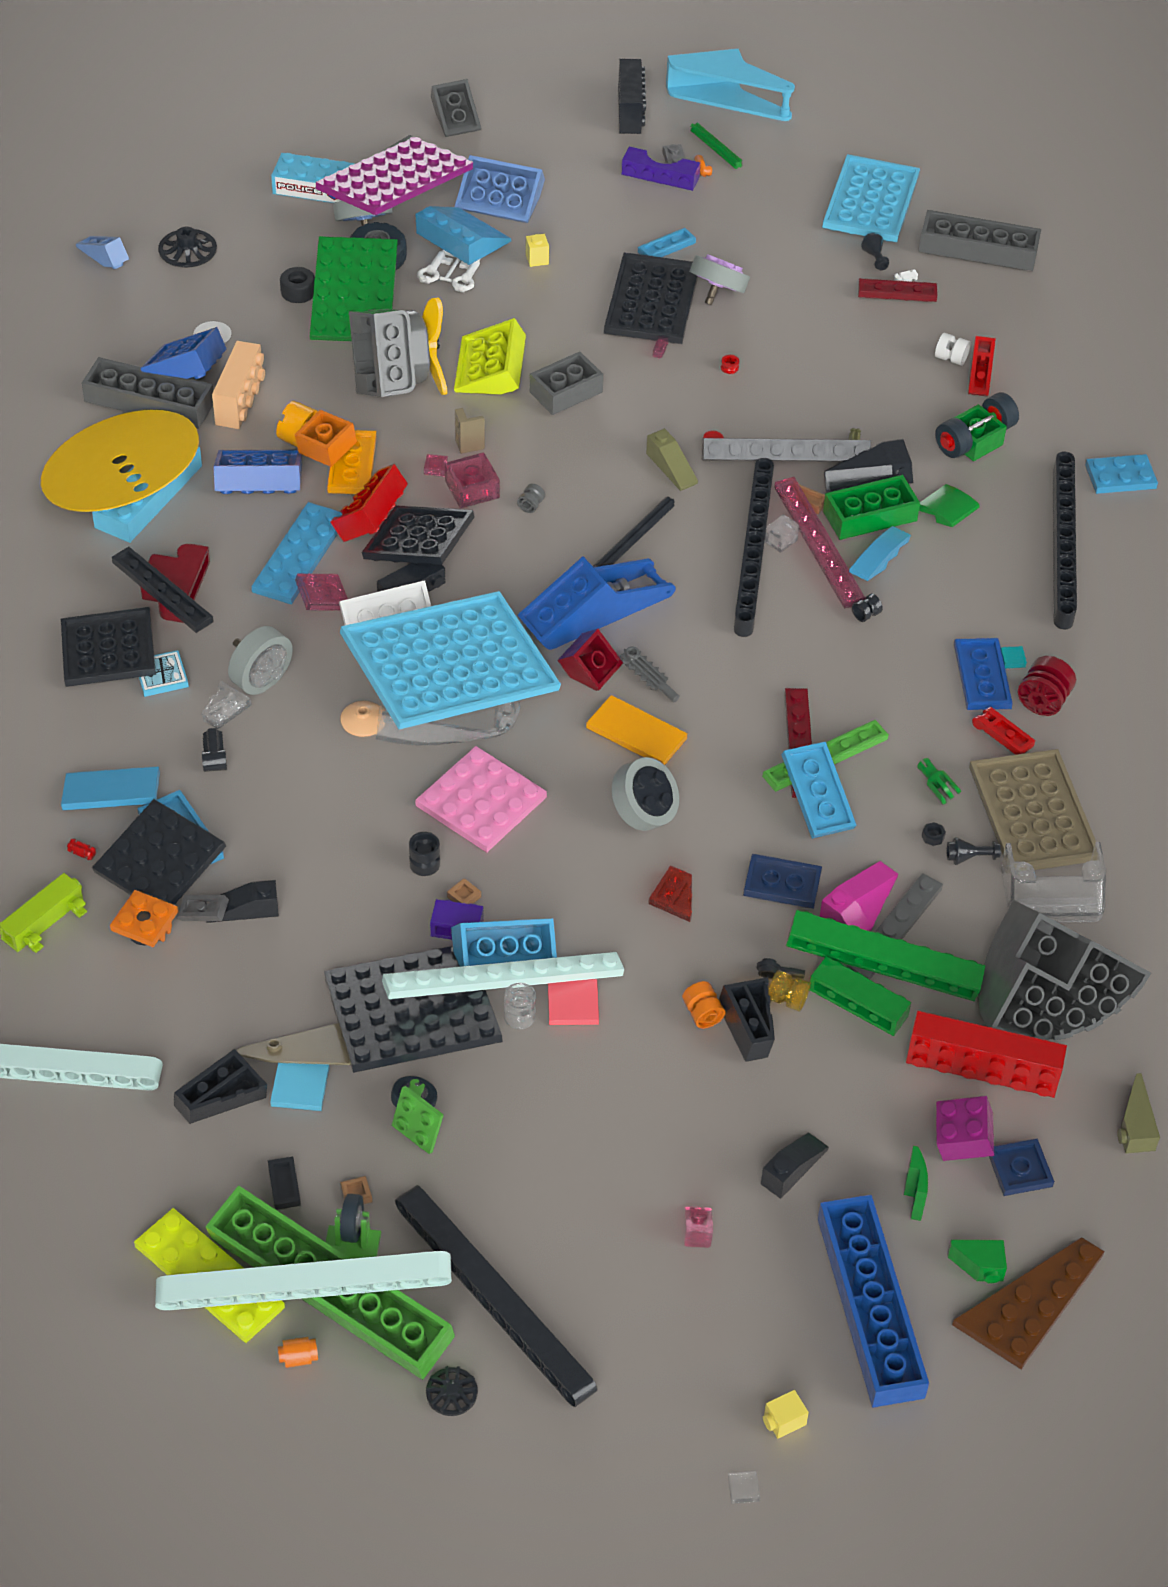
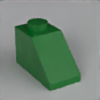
M1004 1240L950 1241L947 1253L948 1258L973 1279L991 1284L1004 1281L1007 1270Z

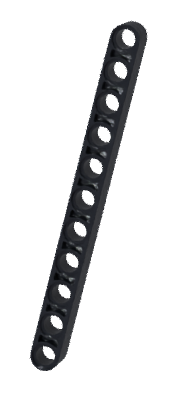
M1066 451L1057 454L1053 469L1054 625L1063 630L1070 629L1073 626L1077 610L1075 457L1072 453Z
M768 458L758 459L754 469L734 621V632L741 637L750 636L754 630L774 462Z
M419 1185L414 1186L395 1199L396 1207L401 1215L433 1251H445L451 1255V1271L571 1406L577 1407L597 1392L596 1383L588 1372Z

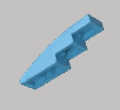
M892 526L861 554L849 572L869 581L886 569L888 561L898 555L899 549L909 542L911 535Z

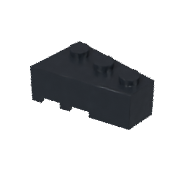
M768 977L724 985L719 997L725 1009L724 1019L745 1062L768 1058L775 1041L773 1017L770 1012L771 998L768 993Z
M234 1049L175 1091L174 1107L191 1124L266 1098L267 1083Z

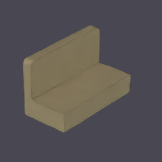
M463 408L455 409V441L461 454L485 448V419L483 416L467 419Z

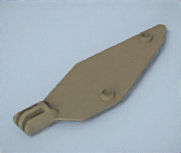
M338 1023L242 1046L237 1050L242 1057L269 1063L351 1065Z

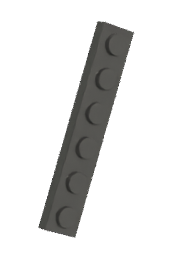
M922 873L875 932L894 939H903L941 892L943 884ZM847 966V968L861 973L869 980L875 974V972L855 966Z

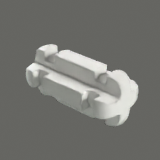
M914 269L911 272L910 270L900 272L899 275L898 273L894 275V280L916 281L918 273Z

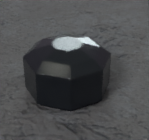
M935 822L925 825L922 831V838L926 844L932 846L940 845L945 839L946 831L943 825Z

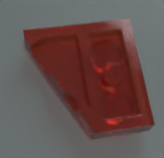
M670 865L649 897L648 904L690 922L692 918V874Z

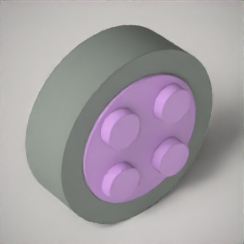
M707 254L706 258L696 255L689 271L698 277L708 280V283L712 284L708 297H706L704 302L712 305L719 287L744 293L750 280V276L741 272L743 268Z

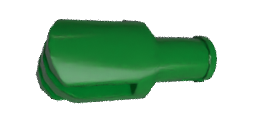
M929 758L923 759L927 767L921 761L918 763L917 768L928 779L927 786L943 805L947 801L938 791L939 788L950 800L954 798V795L945 784L946 782L957 794L961 793V789L944 770H938Z

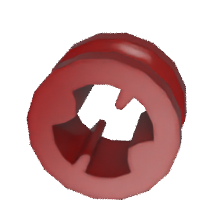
M730 354L722 357L721 370L724 373L734 374L739 370V358Z

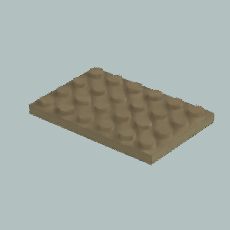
M1058 749L970 761V771L998 844L1001 846V852L1010 874L1100 861L1102 854Z

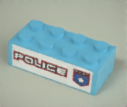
M281 153L271 175L273 194L330 203L339 202L341 200L316 190V181L355 163Z

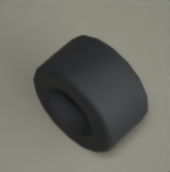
M292 267L285 270L280 276L282 297L291 303H305L311 300L314 293V273L304 267Z

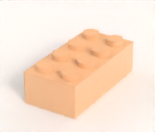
M236 341L212 393L215 425L240 429L242 422L246 421L248 408L252 407L253 397L255 394H258L259 384L265 378V369L262 368L264 354L261 353L260 344Z

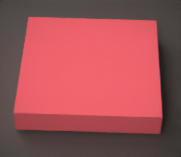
M597 979L548 983L549 1025H599Z

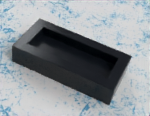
M294 1157L267 1160L275 1209L301 1206Z

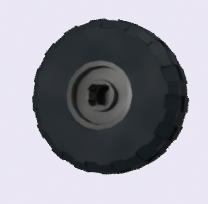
M379 222L367 223L358 227L350 236V238L397 239L396 270L406 260L407 243L405 235L393 225Z

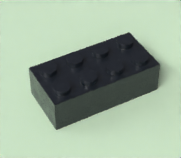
M619 58V134H641L642 126H645V66H642L641 59Z

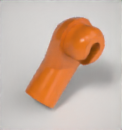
M696 155L694 161L701 162L700 175L703 177L711 176L712 167L705 165L702 155Z

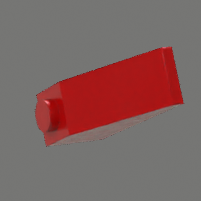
M975 337L968 394L989 396L996 338Z

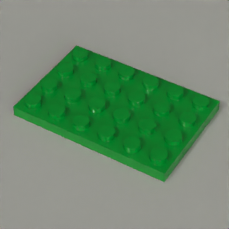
M319 236L310 340L352 342L349 311L364 312L371 309H393L398 248L397 239Z

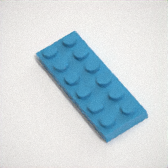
M308 502L251 586L252 593L292 605L338 534L330 521L334 517L341 516L342 513Z

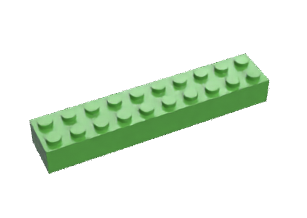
M239 1185L206 1225V1229L213 1241L254 1268L350 1259ZM399 1290L302 1298L303 1301L422 1380L455 1337L451 1324Z

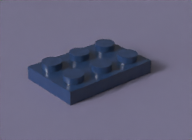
M752 854L743 896L814 909L822 866Z

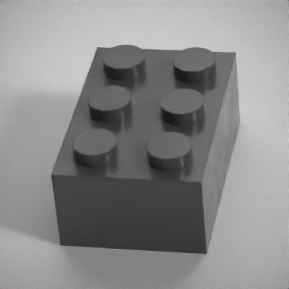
M579 351L530 373L529 392L554 415L602 393L603 373Z

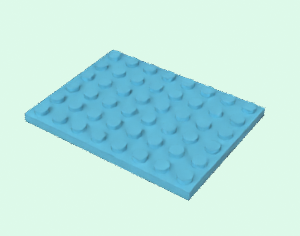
M500 591L341 626L340 629L341 636L398 729L559 691L561 683Z

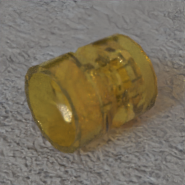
M777 970L768 993L772 1002L777 1004L785 1002L786 1007L800 1012L807 1000L811 982L799 977L792 979L791 974Z

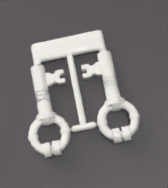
M442 250L438 252L430 265L417 272V277L421 283L430 284L440 279L452 282L455 291L464 293L474 287L472 276L480 265V259L470 265L461 261L459 268H466L467 271L462 276L452 280L449 277L460 259L457 258L447 275L442 277L437 271L441 263L451 265L453 262V258H446L445 255L455 257ZM427 272L429 275H432L433 277L431 278L430 276L423 275V273ZM458 281H462L463 283L469 284V285L466 286V285H463V284H459Z

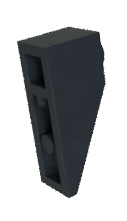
M276 880L250 882L220 894L225 895L229 899L222 921H206V923L279 917Z
M808 1132L781 1149L763 1167L761 1185L781 1199L828 1151L829 1146Z

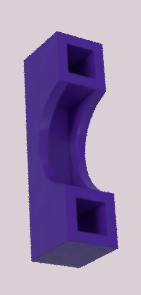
M629 146L622 159L621 175L693 191L700 178L701 162L682 158L680 161L671 164L658 163L648 156L647 150Z

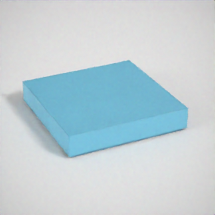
M278 1063L270 1101L271 1107L322 1111L329 1064Z

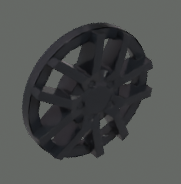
M446 1366L444 1369L439 1370L434 1375H431L426 1387V1397L429 1405L433 1410L445 1416H458L466 1413L473 1407L478 1395V1387L474 1376L460 1369V1366H457V1368H448ZM449 1373H456L455 1379H449ZM445 1374L446 1380L439 1377ZM460 1374L466 1377L459 1380ZM436 1383L440 1385L441 1388L432 1386V1384ZM469 1383H471L472 1386H473V1387L463 1388V1386H465V1385H467V1384H469ZM431 1393L438 1394V1395L432 1400ZM473 1393L471 1400H469L466 1395ZM442 1399L445 1401L442 1407L436 1405ZM460 1399L466 1404L463 1408L458 1403ZM451 1403H452V1404L454 1405V1407L456 1408V1410H446V1409L448 1408V1406H449Z

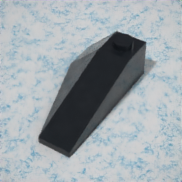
M904 439L880 442L875 447L825 470L826 492H833L900 475L905 477L908 484L914 483L912 461Z

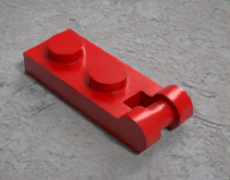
M992 707L986 708L982 715H977L972 719L976 729H982L1015 755L1025 754L1035 745L1036 740Z

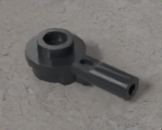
M771 958L762 959V961L757 963L756 967L758 975L763 978L777 979L786 978L787 976L804 980L805 970L781 967L776 960Z

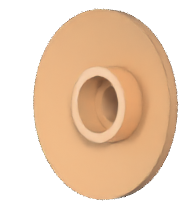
M370 701L354 702L348 705L341 713L342 727L346 732L354 736L366 737L374 735L381 731L386 723V714L383 708Z

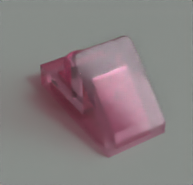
M685 1207L684 1245L686 1247H711L713 1235L711 1208Z

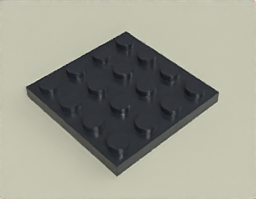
M396 505L382 523L380 529L363 549V559L392 561L394 563L409 562L413 564L442 565L474 519V512L467 509Z
M150 607L60 618L65 687L156 675Z
M153 799L92 866V869L96 874L129 895L134 890L175 905L224 850L226 844L223 840Z

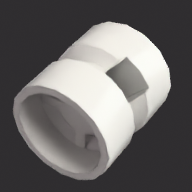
M943 333L938 341L935 357L945 361L950 359L951 363L963 366L970 351L971 341L962 338L956 340L955 336Z

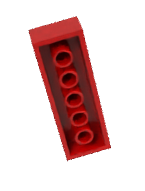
M917 1011L906 1063L916 1067L938 1070L941 1073L963 1076L966 1079H976L992 1085L1010 1087L1017 1091L1023 1090L1043 1097L1055 1098L1063 1070L1067 1045Z

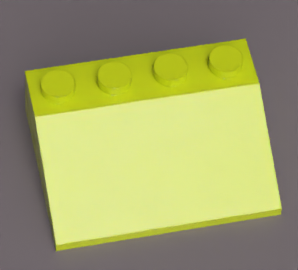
M515 318L462 336L454 385L455 392L504 394L519 389L526 334Z

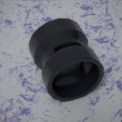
M872 593L864 597V600H858L852 604L853 614L860 622L867 621L871 618V615L876 616L883 610L880 599Z

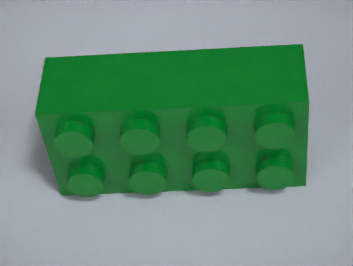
M900 475L825 493L823 513L839 540L891 528L892 526L896 527L916 522L918 520L920 501L905 477Z

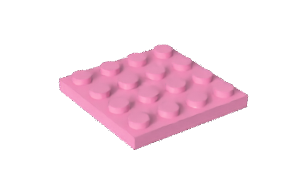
M475 746L415 800L418 808L487 853L547 798V791Z

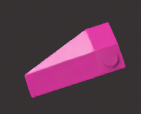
M881 861L877 862L837 886L822 900L819 917L831 918L837 922L855 925L860 929L871 932L883 908V904L898 878V873Z

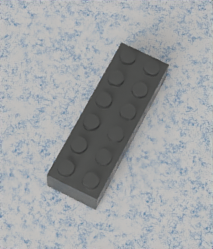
M927 210L921 233L919 252L1033 271L1041 229Z
M101 357L97 358L81 383L84 402L125 412L141 410L171 411L188 418L195 425L196 429L200 428L213 406V384L189 378L142 372L139 366Z

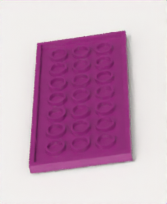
M411 137L405 142L387 148L383 152L374 154V156L363 159L354 165H350L343 170H339L330 176L316 181L315 189L373 215H378L472 170L473 162L467 160L464 156H458L449 150L436 147L433 143L424 142L419 137Z

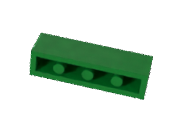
M826 956L811 975L810 991L892 1036H895L909 1017L910 1001L886 989L883 985L869 980L861 973L845 967L839 961L832 960Z

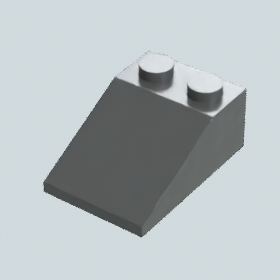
M468 79L432 86L431 99L445 137L481 130Z

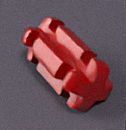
M74 838L67 844L69 852L73 851V854L82 858L88 857L87 860H92L96 855L95 847L90 848V845L79 840L76 842Z

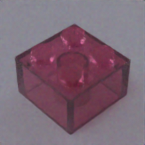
M484 452L445 463V482L460 509L500 498V479Z

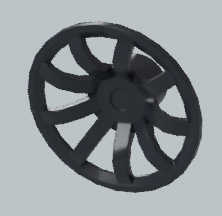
M188 226L181 227L167 234L158 245L159 255L166 263L184 268L205 264L214 257L217 250L216 241L209 233ZM199 233L201 235H204L206 238L198 239L197 235ZM174 235L177 236L176 241L168 240L170 237ZM209 241L212 243V247H205L202 245L208 243ZM164 244L173 246L168 250H163ZM198 248L210 253L205 257L199 252ZM177 250L175 256L172 259L166 256L172 254ZM190 250L199 259L198 261L191 262ZM183 251H185L186 263L177 262Z

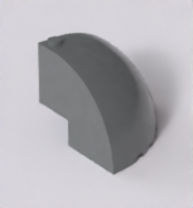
M1013 900L986 956L984 963L986 966L979 992L980 1014L984 1023L991 1028L1042 1040L1066 1039L1082 1031L1088 1032L1102 1025L1103 1021L1112 1014H1118L1122 1011L1121 1007L1130 998L1134 999L1145 985L1151 972L1049 917Z

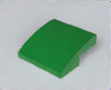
M945 484L920 502L919 511L935 515L936 523L953 527L980 508V505L965 492Z
M913 1146L904 1195L914 1197L911 1219L921 1221L928 1194V1173L919 1147Z

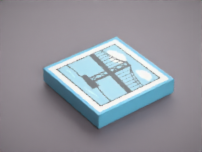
M178 650L155 655L156 675L139 677L144 697L189 687Z

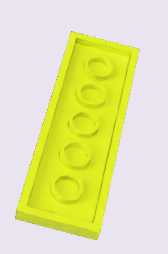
M174 1208L134 1241L135 1248L166 1275L244 1269ZM280 1300L204 1308L244 1343H247L285 1308V1304Z

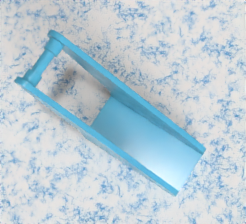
M739 49L670 55L667 58L666 88L669 95L674 98L781 121H789L792 118L789 99L791 93L795 90V85L746 63ZM740 84L782 92V106L780 107L744 91Z

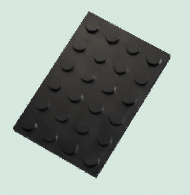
M624 252L604 325V334L683 344L698 279L696 274L689 272L693 261Z

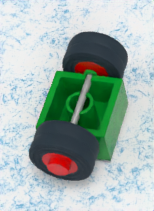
M1004 392L996 393L987 398L982 406L977 404L940 424L935 431L936 442L946 456L957 458L964 454L974 462L1004 444L1006 430L1015 426L1019 420L1018 407L1013 398Z

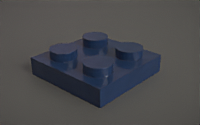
M1038 1138L994 1146V1156H989L1003 1196L1053 1187L1055 1181Z

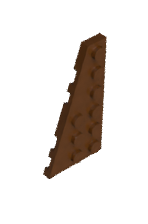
M1081 1237L954 1319L952 1325L1022 1370L1102 1259L1105 1251Z

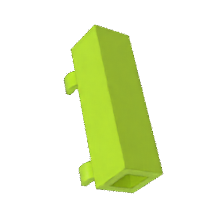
M65 873L61 874L0 923L1 939L17 952L28 945L33 952L37 953L44 947L40 943L42 938L39 935L70 910L79 918L87 913V910L83 908L86 903L83 901L80 882L75 878H70Z

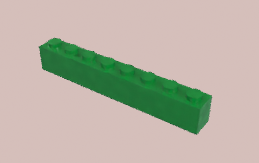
M799 910L795 912L786 946L824 958L827 956L844 964L975 1002L981 990L986 966L974 960H965L955 957L950 953H941L931 950L926 946L907 943L903 939H894L884 936L879 932H870L860 929L855 925H846L831 918H823L810 912Z

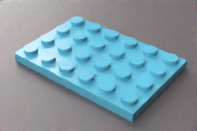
M847 154L823 220L822 228L862 236L875 233L881 235L883 240L897 242L919 177L920 168Z

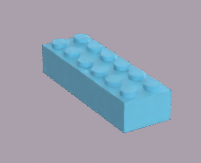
M198 447L188 467L175 480L159 491L128 505L108 510L92 511L94 528L131 543L202 467L200 447ZM133 474L126 481L135 482L140 479L141 474ZM138 484L134 491H143L148 487V484Z

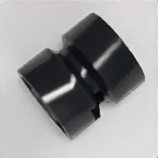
M426 831L414 834L409 841L410 869L419 876L435 874L440 867V842L438 837Z

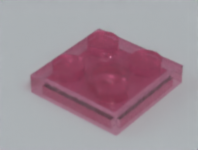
M309 573L297 574L295 581L306 610H341L339 601L348 599L338 574Z

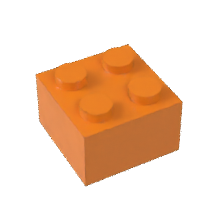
M319 410L294 434L300 454L330 467L357 442L353 423L323 410Z

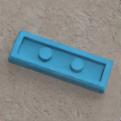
M683 228L639 246L638 253L640 255L664 257L695 244L696 237L686 228Z

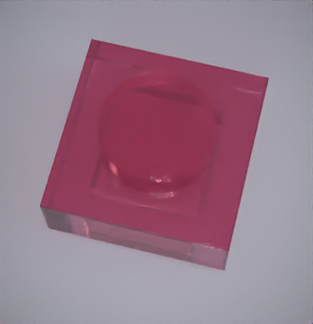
M427 454L424 475L445 477L448 456Z

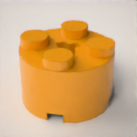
M291 401L282 412L285 415L283 422L279 420L277 424V437L297 447L294 434L318 411L300 402Z

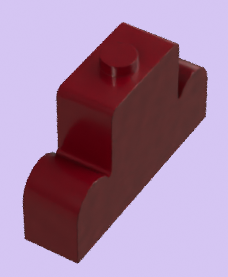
M183 544L177 549V557L152 554L148 562L195 601L210 564L209 547ZM140 587L143 600L158 602ZM158 602L161 618L183 623Z

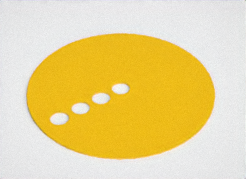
M164 410L134 411L102 420L72 436L52 454L41 474L42 491L45 497L54 505L73 511H102L139 501L167 486L188 467L198 449V431L188 418L178 413ZM118 456H127V459L122 463H112ZM134 465V468L127 473L119 472L123 466ZM133 474H141L140 479L135 482L126 481ZM138 484H148V487L145 490L139 492L134 491V488Z

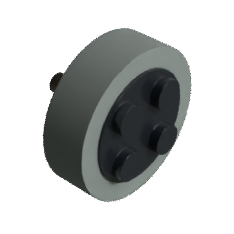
M644 757L627 763L617 770L612 782V798L616 810L628 825L637 830L648 831L669 823L675 817L679 807V791L672 773L664 764L656 759Z

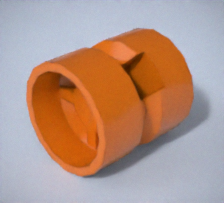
M697 982L684 991L682 999L687 1009L691 1012L697 1027L702 1029L710 1028L724 1018L725 1009L709 982Z

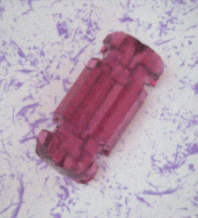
M659 337L656 341L652 354L654 358L658 357L660 359L663 357L668 345L666 337Z

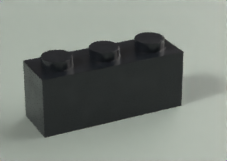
M410 563L378 580L377 592L420 581H425L427 591L430 592L446 583L445 567L443 565Z

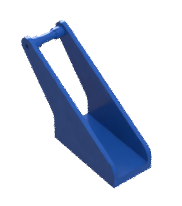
M582 556L524 608L518 616L545 648L552 650L577 639L582 633L600 629L671 597L676 587L673 583H667L656 573L654 562L649 558L594 567ZM646 574L656 585L614 591L607 582L615 583L620 578H625L627 582H630Z

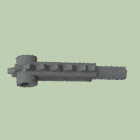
M633 646L624 649V653L620 655V658L623 659V664L629 668L628 670H634V675L641 676L640 681H646V686H650L651 690L657 691L659 688L672 702H676L680 696L666 684L668 677L664 676L665 673L658 671L659 667L652 666L653 662L647 661V656H642L641 651Z

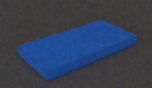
M955 639L954 648L967 710H985L988 707L993 709H1012L1013 703L999 639Z

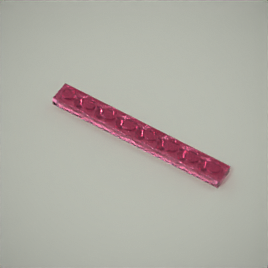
M795 477L775 482L774 488L844 609L852 607V604L858 600H864L865 596L849 572L848 567Z

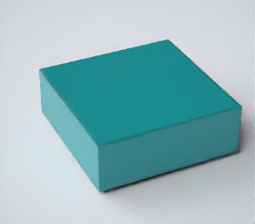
M1023 646L1001 647L1005 669L1026 668L1027 661Z

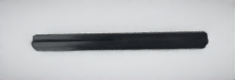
M669 496L665 497L593 566L600 567L614 564L675 506L674 499H671Z

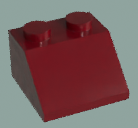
M599 629L582 633L557 660L570 678L595 691L600 690L623 664Z

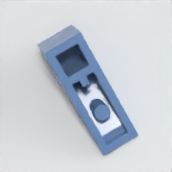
M89 236L76 243L78 249L104 267L117 269L124 265V261L129 259L120 237Z

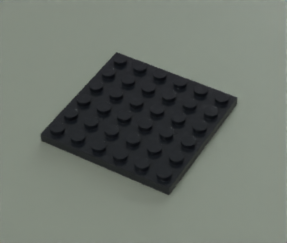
M453 946L324 971L353 1073L503 1042L502 1033L486 990L388 999L382 983L383 974L460 967L453 952Z

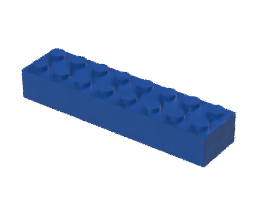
M872 1195L820 1203L818 1223L872 1408L925 1399L929 1380Z

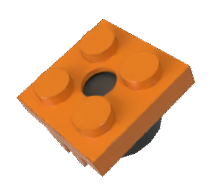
M134 890L111 922L110 929L115 933L130 938L131 941L138 945L154 947L158 941H165V933H171L172 920L178 913V908L173 904Z

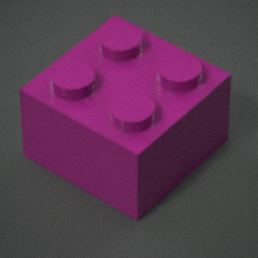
M987 1096L936 1101L937 1147L943 1161L994 1156L993 1111Z

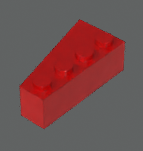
M392 464L379 469L364 485V489L354 495V501L349 506L346 505L340 510L342 515L334 517L330 521L343 542L367 533L369 535L374 534L380 529L379 525L388 517V512L396 506L395 502L404 494L403 491L408 485L397 466Z

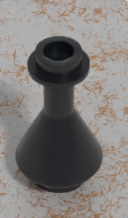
M869 233L862 241V250L875 257L874 266L876 269L885 270L889 266V259L881 253L883 237L879 234Z
M954 837L952 842H947V860L953 861L955 865L974 856L992 855V859L996 860V858L1001 856V846L996 844L995 841H992L991 846H975Z

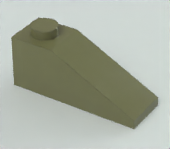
M665 428L647 435L646 454L680 491L698 484V480L677 441Z
M1136 1073L1121 1128L1117 1132L1118 1141L1120 1144H1123L1125 1154L1156 1151L1160 1139L1142 1073Z

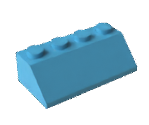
M553 918L460 923L451 927L453 952L460 967L557 958Z

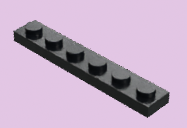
M129 546L112 556V563L195 633H198L214 622L213 616Z

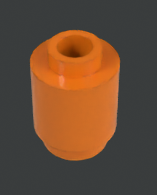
M301 1337L282 1340L283 1346H278L279 1363L285 1362L286 1368L312 1364L311 1361L318 1360L316 1338Z

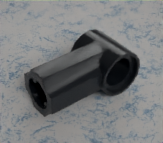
M209 728L203 733V771L227 770L223 733L216 728Z

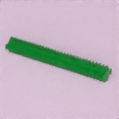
M698 122L691 124L690 127L692 128L690 131L735 169L742 167V159Z

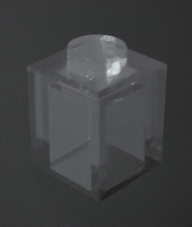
M783 514L766 527L765 543L781 553L798 540L799 524Z

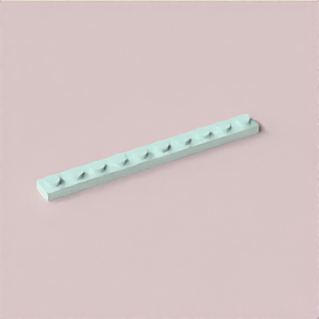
M617 952L390 973L383 974L382 983L388 999L618 977L623 976L624 967Z

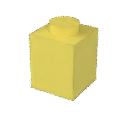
M545 234L526 236V257L530 267L549 264V244Z
M793 1390L766 1403L763 1421L769 1431L773 1430L778 1439L805 1426L809 1412L796 1391Z

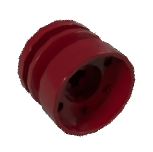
M1054 656L1038 657L1018 687L1019 700L1033 713L1041 716L1055 715L1060 711L1066 698L1075 687L1077 680L1075 672L1062 659Z

